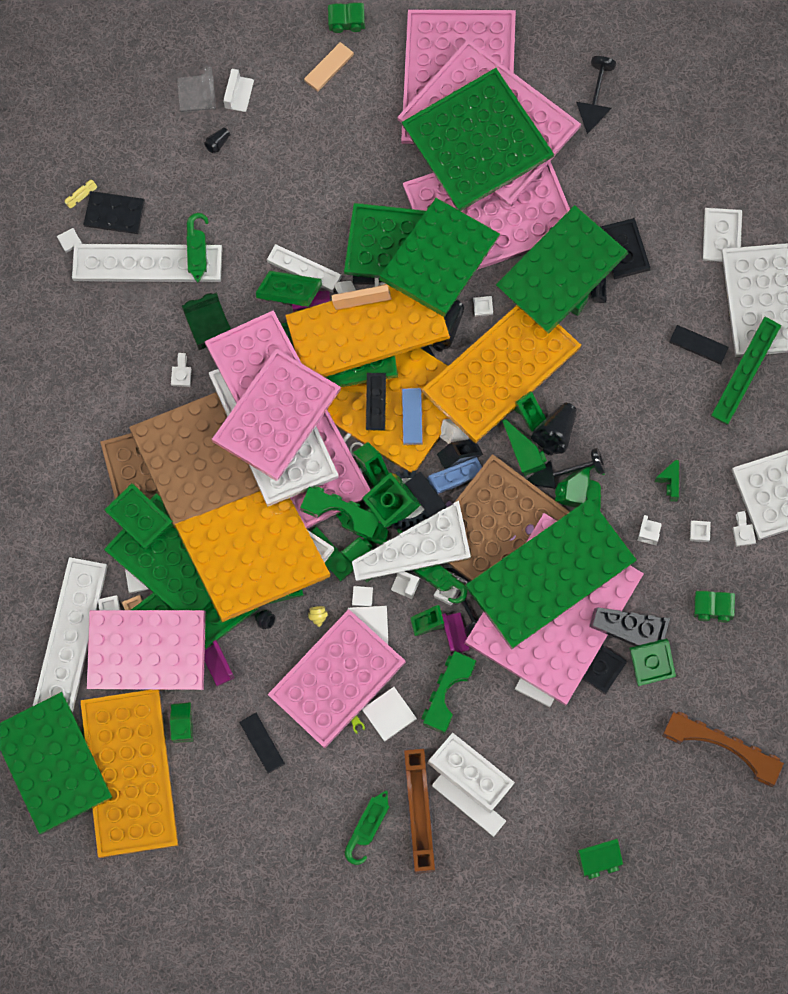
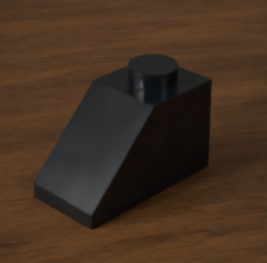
M471 439L451 442L437 454L444 469L483 455L479 445L475 444Z

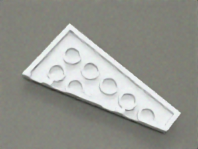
M459 501L352 561L356 581L471 558Z

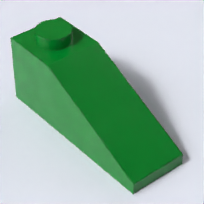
M506 419L503 420L504 427L524 476L545 469L544 462L547 459L544 451L540 452L537 446Z

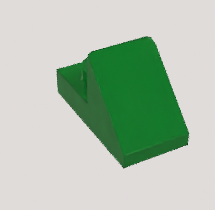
M531 391L515 402V412L522 416L530 431L533 432L546 419Z
M679 460L672 462L655 479L657 483H670L666 484V496H669V501L677 502L679 498Z
M440 605L410 617L415 636L426 634L432 630L444 629Z

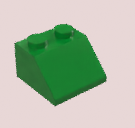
M391 472L363 497V500L384 527L407 518L421 505L402 479Z
M618 839L578 850L576 853L583 878L588 876L589 880L600 877V872L607 871L608 874L620 871L619 867L623 865Z

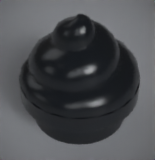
M269 610L257 613L255 620L258 627L270 629L274 625L275 615Z

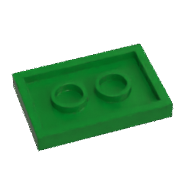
M269 271L256 291V298L309 307L322 286V280Z
M133 483L104 509L145 550L173 524V521Z

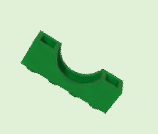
M309 486L299 511L318 518L327 511H340L350 519L353 534L371 541L379 519L371 509L366 511L361 509L360 505L355 502L349 501L347 503L339 495L333 493L328 495L320 487L314 486L312 488Z
M454 651L453 656H448L445 666H447L445 674L441 673L437 681L439 688L437 692H432L429 699L432 702L429 709H425L421 719L424 720L423 726L441 734H446L453 718V714L445 704L446 692L455 683L469 681L476 665V660Z

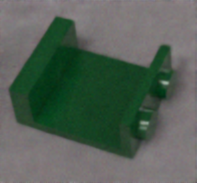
M217 292L214 294L208 293L198 300H189L185 305H182L199 350L207 348L205 341L231 330Z

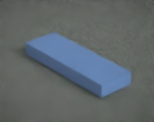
M421 388L402 389L403 445H423Z
M476 457L429 475L427 480L436 493L439 494L472 481L482 466Z

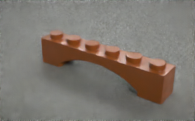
M682 712L672 713L662 735L663 737L678 744H681L682 741L697 740L721 746L742 759L755 774V780L770 787L775 785L784 763L780 762L779 757L772 754L767 756L761 753L762 750L758 747H748L738 738L732 737L731 739L726 737L723 731L719 729L711 730L706 727L705 723L699 720L694 722L688 719V715Z
M424 749L404 750L415 874L435 872L425 752Z

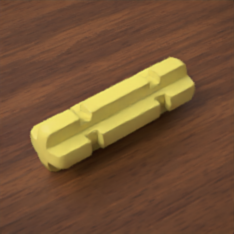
M93 180L87 181L85 186L82 185L72 193V197H67L64 200L65 204L69 208H73L76 202L79 203L90 194V191H94L97 185Z

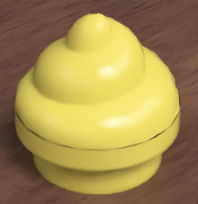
M324 606L311 607L308 618L320 627L326 620L328 613L325 611Z

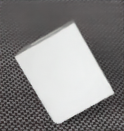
M443 419L440 438L448 444L469 439L450 419Z
M644 515L637 541L657 545L661 523L647 520L648 516Z
M407 572L397 573L391 590L412 599L419 585L420 578Z

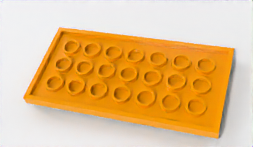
M389 285L391 300L337 310L333 302L329 301L286 315L295 352L301 363L323 377L449 339L450 336L443 316Z
M516 305L422 389V393L476 444L515 408V402L529 391L533 392L573 356L582 345L560 324L548 334Z
M144 690L80 700L85 740L113 797L93 808L98 858L179 846L160 690Z

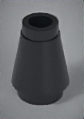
M223 127L207 137L204 142L206 149L211 153L219 152L230 136V132Z

